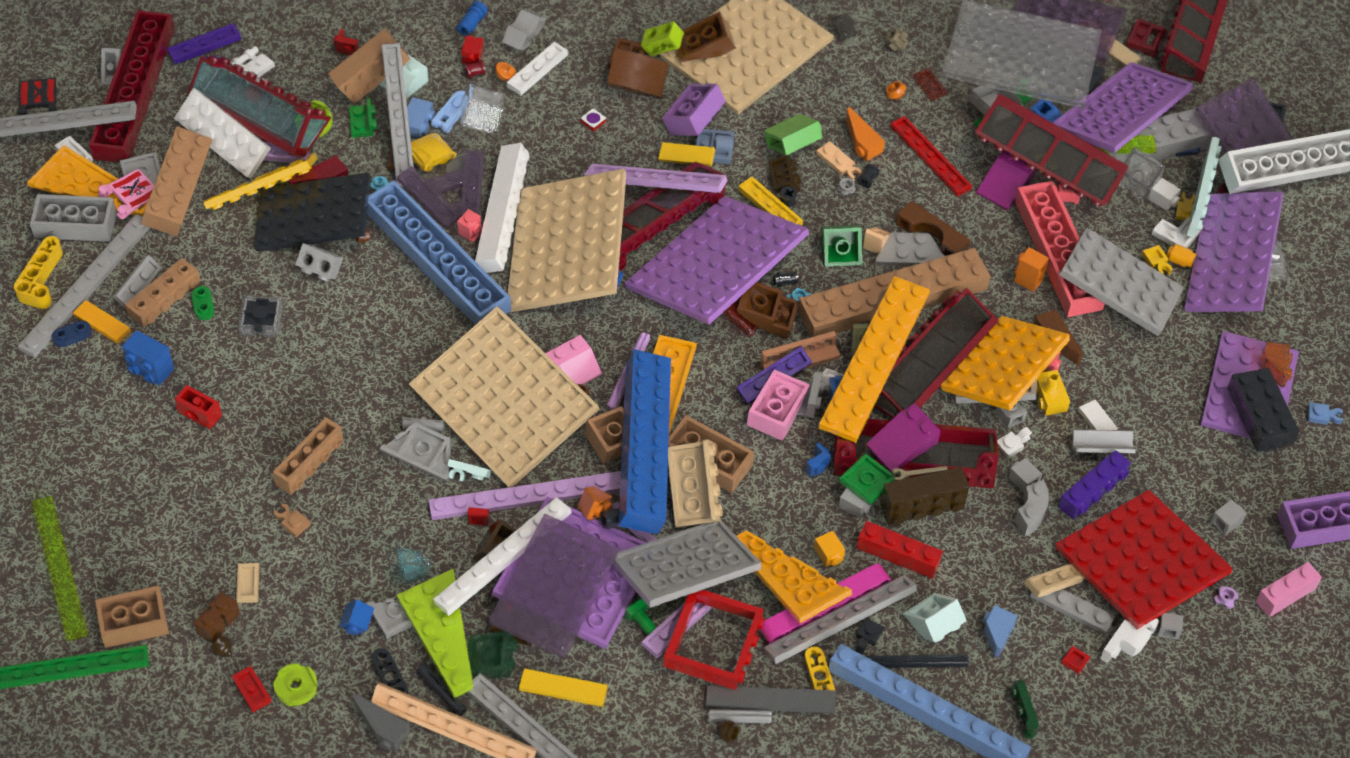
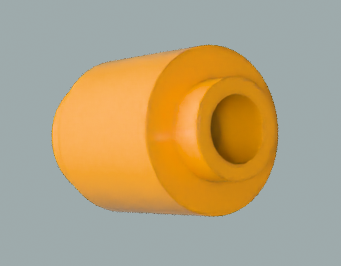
M1179 244L1170 246L1167 253L1170 262L1184 268L1186 266L1191 268L1197 255L1193 253V250Z

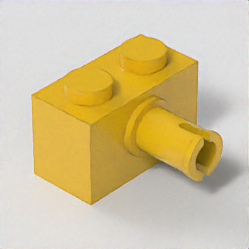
M1058 370L1041 373L1037 378L1036 391L1039 409L1043 410L1045 416L1067 412L1070 399Z

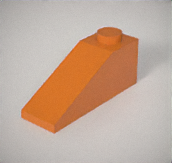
M850 107L847 108L846 123L855 152L867 162L883 152L885 140Z

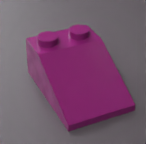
M1004 150L994 162L976 194L1009 210L1015 202L1018 187L1028 186L1036 176L1037 168L1033 170L1027 167L1026 161L1022 159L1017 161L1009 156L1010 152Z
M914 403L893 418L866 443V446L892 473L893 469H900L938 444L941 431Z

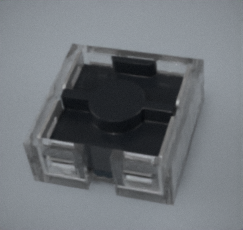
M243 295L238 322L239 335L255 336L256 334H263V337L279 338L284 307L282 297Z

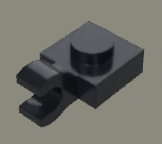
M866 618L857 632L856 637L859 638V641L856 644L857 648L855 651L863 655L869 644L875 646L885 627Z

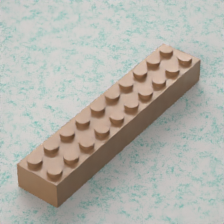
M972 248L799 298L798 312L811 337L833 331L839 333L853 329V324L872 321L894 276L930 289V294L923 308L943 303L957 290L961 292L968 288L972 294L987 290L991 276L976 249Z

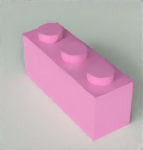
M1307 562L1262 589L1256 603L1270 617L1315 590L1322 577Z

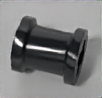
M866 164L863 173L857 177V183L865 188H870L873 179L879 175V169L872 164Z
M791 186L782 188L780 194L782 197L781 202L792 210L796 205L797 190Z

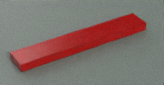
M905 116L890 123V127L957 197L972 189V185Z

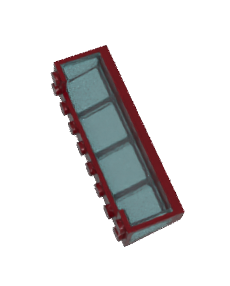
M213 55L200 57L186 97L195 88L253 134L293 156H306L331 119L330 116L325 114V110L318 107L313 108L311 106L312 103L308 101L298 100L297 95L289 92L285 93L284 88L277 85L272 86L271 81L264 78L259 79L254 72L244 71L243 66L231 64V60L228 58L220 57L219 59Z

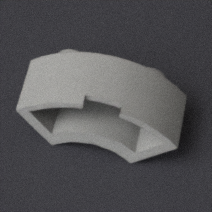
M521 9L516 20L505 29L502 42L519 50L526 49L531 44L528 41L532 36H537L541 31L546 17L530 10Z
M1044 480L1028 485L1025 488L1022 498L1025 505L1018 509L1015 523L1024 537L1037 530L1044 518L1049 501L1048 488Z

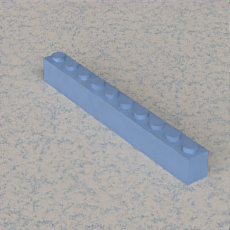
M840 644L830 660L829 672L987 758H1028L1031 746L843 644Z

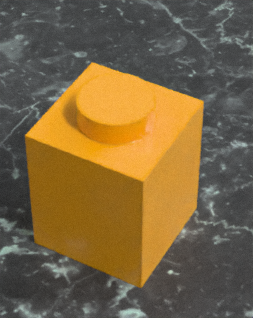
M834 531L815 538L814 550L825 567L830 565L836 566L843 561L845 548Z

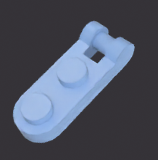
M465 91L454 93L433 118L431 126L439 127L442 131L449 133L452 126L470 106L469 93Z

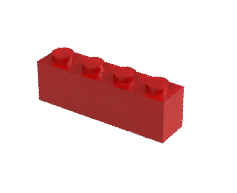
M869 521L865 522L857 543V549L932 579L937 572L943 554L942 550Z

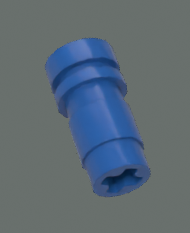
M474 1L457 26V31L461 35L467 36L475 30L478 22L488 12L485 4L480 1Z

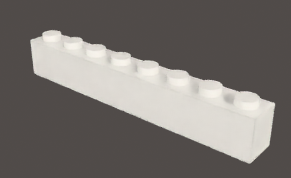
M522 143L501 146L475 262L486 273L503 271L507 261L510 238L514 230V220L517 216V206L520 202V193L523 188L527 161L529 160V152Z

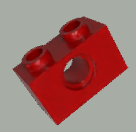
M188 385L175 398L178 413L208 429H211L222 416L218 401Z

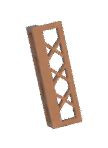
M833 331L764 350L761 354V366L763 370L788 355V351L793 352L800 346H802L812 361L805 368L840 359V353L835 345L837 335Z

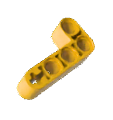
M49 236L42 241L16 280L14 290L19 302L39 309H46L52 304L49 289L43 284L63 254L57 237Z

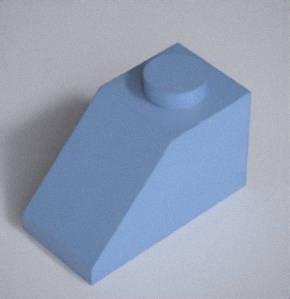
M994 605L991 612L987 611L983 623H985L984 633L995 657H999L1018 616Z

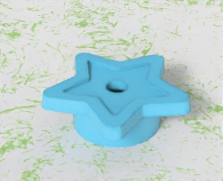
M796 288L787 297L799 301L798 297H805L811 295V293Z

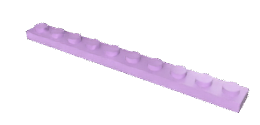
M621 471L429 499L432 520L468 515L469 507L489 509V512L538 505L543 504L547 496L552 499L557 497L560 501L581 498L584 489L590 486H595L607 494L620 492Z

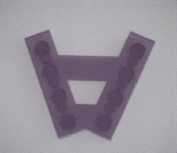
M466 150L464 169L425 180L410 166L397 176V180L445 229H448L468 209L480 215L484 151ZM463 186L462 201L449 204L439 194Z

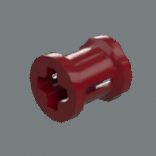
M482 59L472 64L464 63V70L468 79L479 74L486 75Z

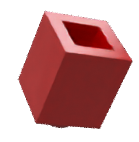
M466 36L461 51L462 63L472 64L482 59L484 38Z

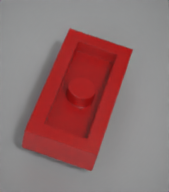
M251 666L232 676L235 685L252 712L272 703L269 694Z

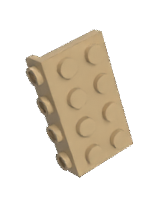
M708 439L703 440V442L668 447V463L676 528L721 522L720 516L723 515V510L718 501L720 486L716 483L718 467L717 464H714L716 448L714 443L712 444V441Z

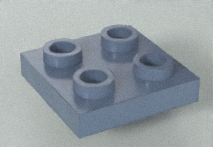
M703 129L702 133L697 136L696 146L714 147L713 163L731 164L735 132Z

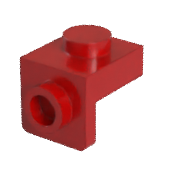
M340 29L338 35H335L334 45H336L338 53L350 56L359 49L358 40L345 37L344 29Z

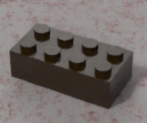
M962 467L885 483L880 506L887 524L894 523L899 525L906 520H920L924 516H939L946 511L952 510L957 512L965 507L970 486Z

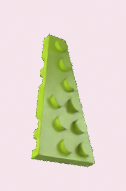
M451 569L398 594L397 600L451 694L456 698L473 689L461 611L459 607L448 616L434 604L433 600L455 582L454 569Z

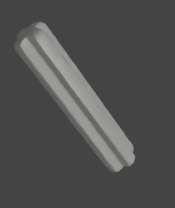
M710 709L708 711V721L724 722L731 720L735 723H771L772 713L770 710Z

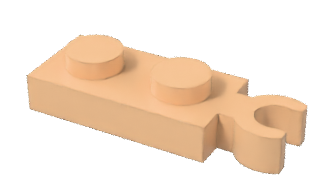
M830 141L816 151V155L841 176L846 173L847 177L854 181L855 176L853 174L861 175L862 171L854 167L855 162Z

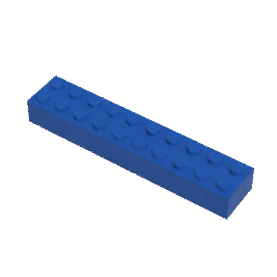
M633 349L626 362L618 526L658 535L666 522L671 358Z

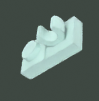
M451 459L448 462V466L454 468L449 473V478L451 479L454 478L456 472H459V481H464L466 478L464 471L472 473L471 478L483 480L484 477L490 478L492 470Z

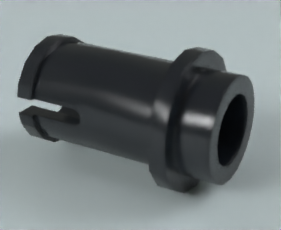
M777 272L773 275L774 285L781 287L786 284H797V272L782 274Z

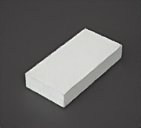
M1096 400L1079 407V413L1092 430H1118Z

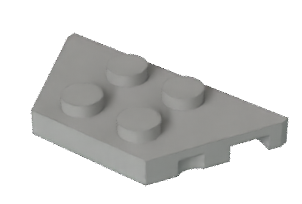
M892 232L877 256L875 265L913 266L944 257V254L930 234Z
M415 422L406 431L396 435L393 441L380 447L381 452L448 483L450 473L448 462L451 457L450 438Z

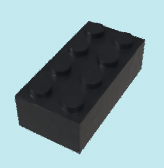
M1270 368L1233 374L1227 389L1256 451L1260 452L1294 445L1300 431Z

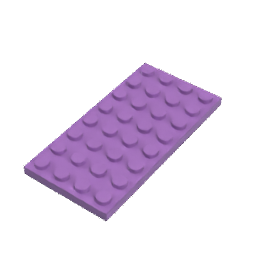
M1130 62L1053 123L1093 146L1115 153L1192 91L1193 83Z
M1282 191L1210 194L1208 205H1206L1208 207L1202 222L1204 228L1199 235L1196 249L1197 255L1194 259L1185 303V310L1187 312L1263 311L1283 202Z

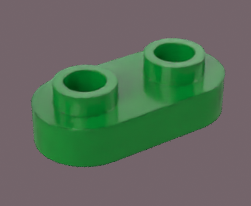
M206 286L196 287L192 291L195 315L200 320H209L215 314L211 291Z

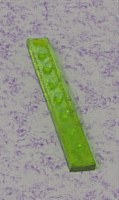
M52 496L34 500L32 505L66 639L69 642L89 636L54 499Z

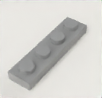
M1063 589L1039 598L1033 593L1030 596L1106 635L1115 619V615Z

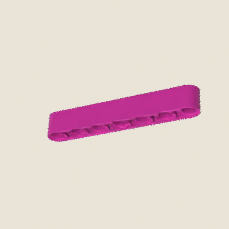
M879 563L874 564L837 583L842 587L847 586L852 589V595L802 623H799L786 609L765 620L763 629L760 631L768 643L771 644L884 586L892 580Z

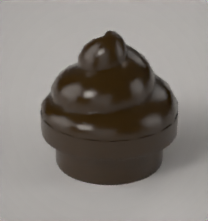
M221 635L210 646L213 650L212 653L216 656H231V640Z
M726 720L716 727L722 741L733 742L739 735V726L734 721Z

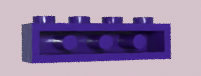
M1115 450L1061 496L1058 507L1072 520L1080 514L1083 515L1090 505L1097 503L1104 493L1110 492L1117 482L1124 480L1128 476L1131 462Z

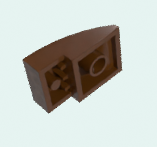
M615 48L607 80L608 87L662 98L669 64L652 57Z
M756 282L741 296L737 312L759 328L778 337L788 339L799 301L782 296L783 291Z

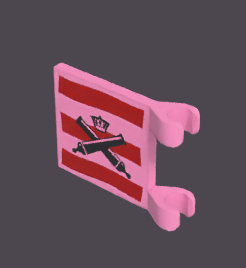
M137 169L109 185L100 186L98 196L107 198L113 192L125 204L118 207L119 213H117L120 219H124L131 212L148 203L154 184Z

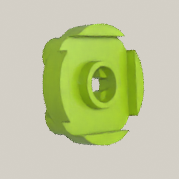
M297 663L289 664L279 670L278 676L274 680L275 694L287 706L305 704L317 693L318 682L316 674L308 666L306 668ZM293 681L302 683L298 688L291 687Z

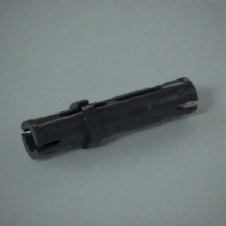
M423 663L417 668L416 673L427 683V687L433 690L456 715L461 716L467 711L468 707L458 697H453L449 688L443 682V678L440 675H436L427 663Z

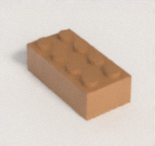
M383 29L328 73L336 86L353 103L363 99L365 95L385 80L382 44L398 43L386 29ZM400 45L402 66H404L411 59Z
M686 415L669 436L668 447L703 442L705 439L712 441L716 448L714 464H717L718 467L716 483L726 491L733 493L753 466L754 452Z

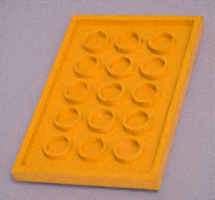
M1001 316L996 325L941 384L942 391L1010 411L1070 340L1069 334Z

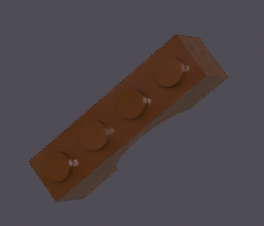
M910 201L897 213V226L908 233L928 232L939 239L944 256L969 250L971 240L967 236L959 233L952 226L944 223L937 216L929 213L913 201Z

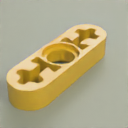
M818 647L808 648L805 652L804 660L813 690H823L822 686H825V690L835 691L823 651ZM811 654H814L816 657H818L817 666H815L814 659L811 658ZM822 672L826 678L824 680H817L814 674Z

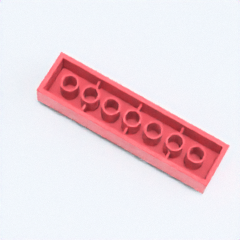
M1049 181L1018 187L1015 198L1016 206L1037 252L1049 257L1046 272L1066 316L1072 317L1103 310L1105 303L1059 275L1080 238L1054 182Z

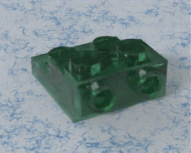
M509 631L469 636L467 652L472 677H476L479 674L482 676L488 675L491 679L511 677V670H515L516 667L513 651H517L518 643Z

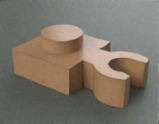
M282 504L284 513L280 514L276 510L274 511L275 518L283 520L281 522L282 527L294 537L299 536L311 525V522L297 510L291 513L286 504Z

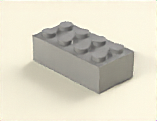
M37 194L30 226L34 238L45 239L49 236H55L58 239L110 242L117 211L113 198Z

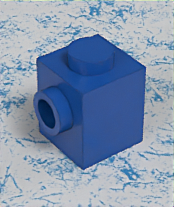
M357 599L347 603L339 626L346 629L345 631L351 635H358L367 631L374 608Z

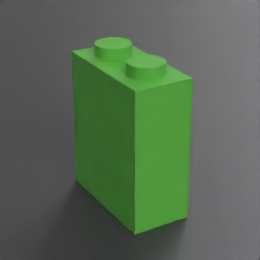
M797 114L763 131L767 146L785 155L823 138L821 133L822 127L819 121L802 114Z

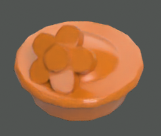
M499 62L496 65V75L501 80L509 81L516 75L515 68L510 64Z
M900 81L891 83L886 88V97L888 99H900L905 95L906 85Z

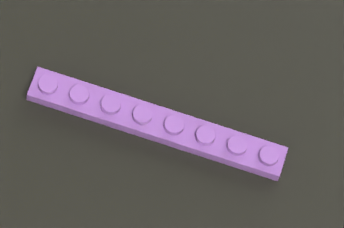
M591 164L584 174L588 176L624 169L626 171L627 185L708 191L713 193H720L727 182L726 175Z

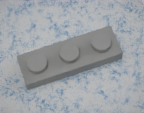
M146 255L114 294L113 298L126 309L125 304L145 289L162 267L150 255Z

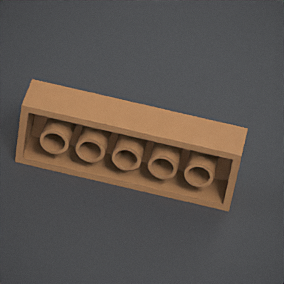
M178 126L176 127L141 222L142 225L178 236L208 155L212 138Z

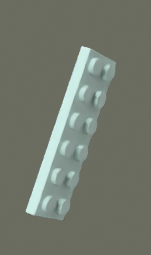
M1212 137L1203 163L1187 231V236L1194 237L1196 230L1200 231L1203 222L1200 218H1205L1208 207L1206 205H1208L1210 194L1208 193L1211 192L1213 186L1211 181L1214 179L1216 173L1214 169H1216L1219 159L1215 157H1219L1221 146H1218L1220 138Z

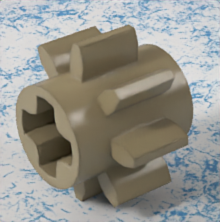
M901 28L898 31L893 29L887 35L888 42L886 44L894 51L897 49L902 50L908 44L906 39L908 35Z

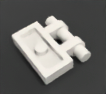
M255 46L244 51V54L239 58L235 57L231 60V64L243 66L244 71L254 72L258 78L275 67L274 62L263 53L257 57L255 56L259 53ZM247 60L250 61V62H248L246 65H243V63L246 62ZM236 75L237 78L243 81L244 78Z

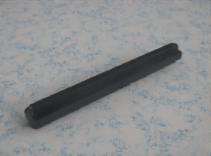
M968 655L865 656L885 668L967 667L969 665Z

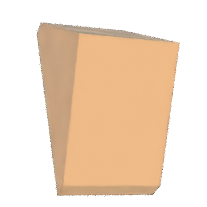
M877 227L866 229L863 248L879 255L891 233Z

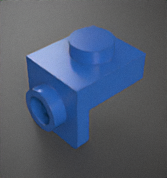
M820 443L815 444V457L807 461L805 472L809 477L815 474H822L830 465L831 454Z

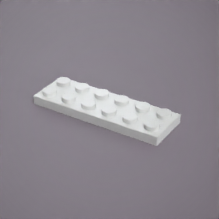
M195 88L192 89L174 117L176 121L189 131L212 138L210 148L247 178L253 177L271 149Z

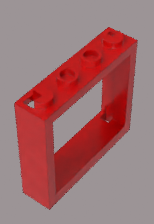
M706 590L688 594L664 655L663 667L736 690L739 682L743 683L746 671L743 670L745 665H750L753 656L750 653L751 648H756L759 640L757 635L758 629H763L766 619L763 618L764 609ZM697 602L753 620L734 673L677 655Z

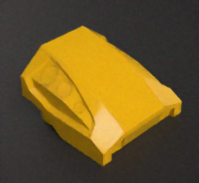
M437 133L428 134L411 142L413 162L426 172L433 170L434 166L438 164L448 163L451 158L454 159L457 155Z

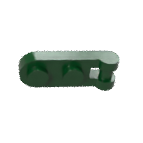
M1023 680L1013 681V686H1010V693L1013 699L1016 698L1018 704L1016 706L1019 718L1022 717L1025 725L1023 735L1027 739H1033L1039 727L1034 707L1025 682Z

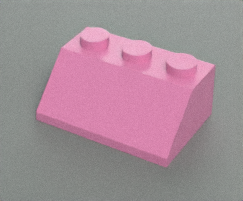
M581 335L545 353L576 384H585L602 374L591 347Z

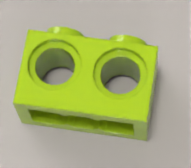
M674 21L645 29L641 46L650 56L676 50L680 47L684 32Z

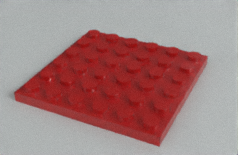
M1150 490L1145 491L1057 542L1055 549L1137 630L1232 573L1233 569Z

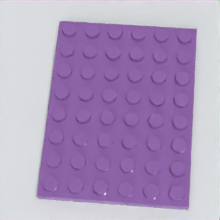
M725 196L625 282V286L635 293L710 325L808 236L809 231L804 226Z

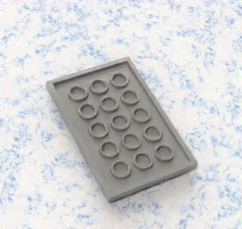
M1088 228L1083 232L1059 274L1157 336L1162 332L1184 289L1177 282Z
M722 520L717 523L702 524L611 555L612 564L649 607L657 606L761 569V562Z

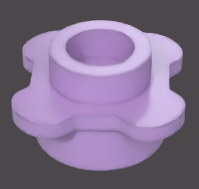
M1221 586L1219 594L1214 597L1216 603H1221L1226 608L1231 609L1234 607V601L1238 599V593L1231 587Z

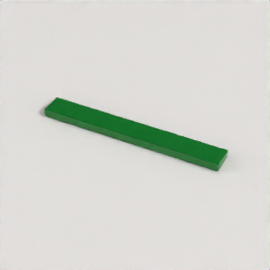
M141 645L0 667V689L149 666L148 646Z

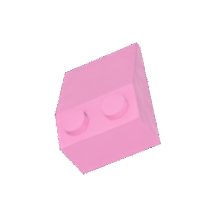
M774 370L749 410L747 426L783 441L794 422L810 385Z

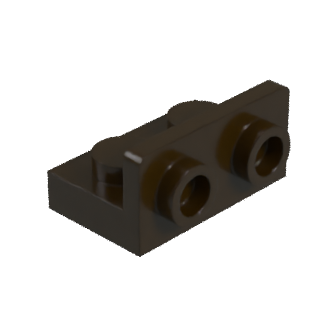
M788 154L768 161L773 188L776 193H780L782 188L786 186L794 187L797 192L801 191L800 184L802 181L797 173L799 167L795 159L792 160Z

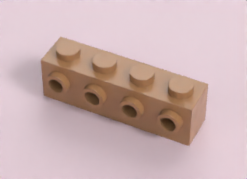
M181 258L125 304L127 315L143 328L153 323L157 316L162 312L168 311L174 302L181 300L186 292L199 284L200 276L198 270Z
M325 417L273 471L275 485L290 495L299 490L304 481L316 472L322 462H326L330 454L342 445V428Z

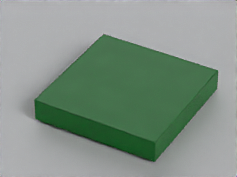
M865 454L839 478V482L870 506L882 495L884 484L894 482L893 480L896 476H892L891 472Z

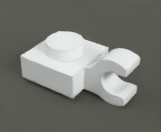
M1028 427L1022 429L1016 436L1013 432H1010L997 440L998 448L1008 459L1023 450V443L1031 439L1029 435L1032 432Z

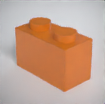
M1030 247L1025 253L1021 252L1017 259L1018 265L1014 271L1016 275L1014 282L1034 292L1043 281L1049 257Z

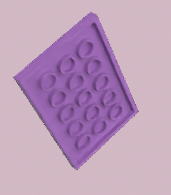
M1222 331L1201 426L1250 439L1227 389L1232 375L1269 367L1288 406L1299 351Z

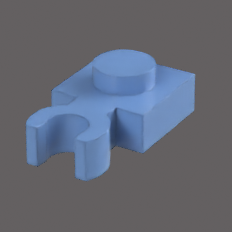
M1309 402L1308 422L1328 425L1329 420H1331L1335 424L1342 423L1343 418L1336 416L1342 415V409L1335 408L1329 410V405Z

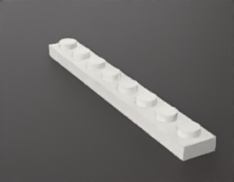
M556 497L433 599L434 604L449 616L571 514V508Z

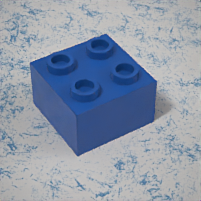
M137 330L122 346L127 369L134 375L139 374L151 384L154 382L160 386L174 370L169 347Z

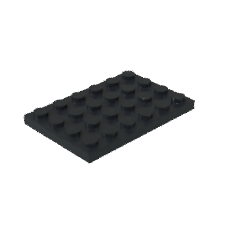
M368 172L275 186L267 189L262 188L254 243L256 252L365 236L370 184Z

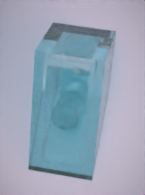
M400 547L396 549L398 570L406 586L429 577L431 565L428 558L423 557L421 551Z

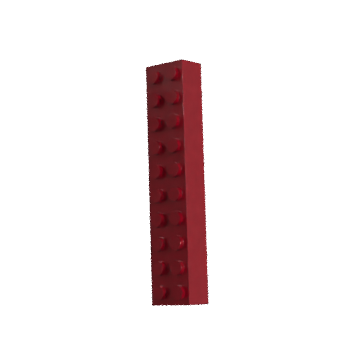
M136 11L103 104L135 101L137 105L135 120L97 124L89 143L93 160L120 163L121 160L132 157L167 54V48L175 31L172 14Z

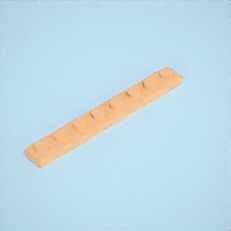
M382 683L377 684L371 700L372 703L392 714L496 758H534L537 751L536 748Z

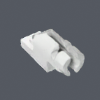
M1156 618L1138 630L1130 622L1124 620L1104 648L1100 659L1108 663L1112 657L1116 659L1121 650L1132 657L1135 656L1150 639V635L1158 627L1159 620Z

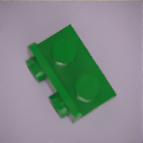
M367 98V105L349 106L352 138L374 136L373 129H377L376 118L372 119V116H375L376 112L375 104L371 105V99Z

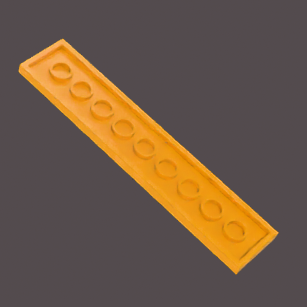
M896 276L893 277L819 423L820 429L852 442H857L930 294V289Z

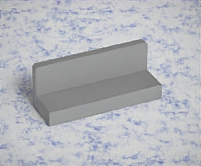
M1072 429V450L1075 452L1112 453L1117 450L1119 453H1136V449L1133 448L1132 430Z

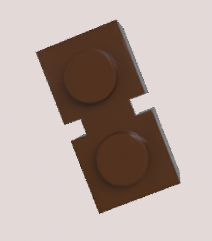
M219 592L208 605L209 610L205 609L194 622L197 635L212 644L226 631L224 623L229 627L240 614L237 601L222 592Z

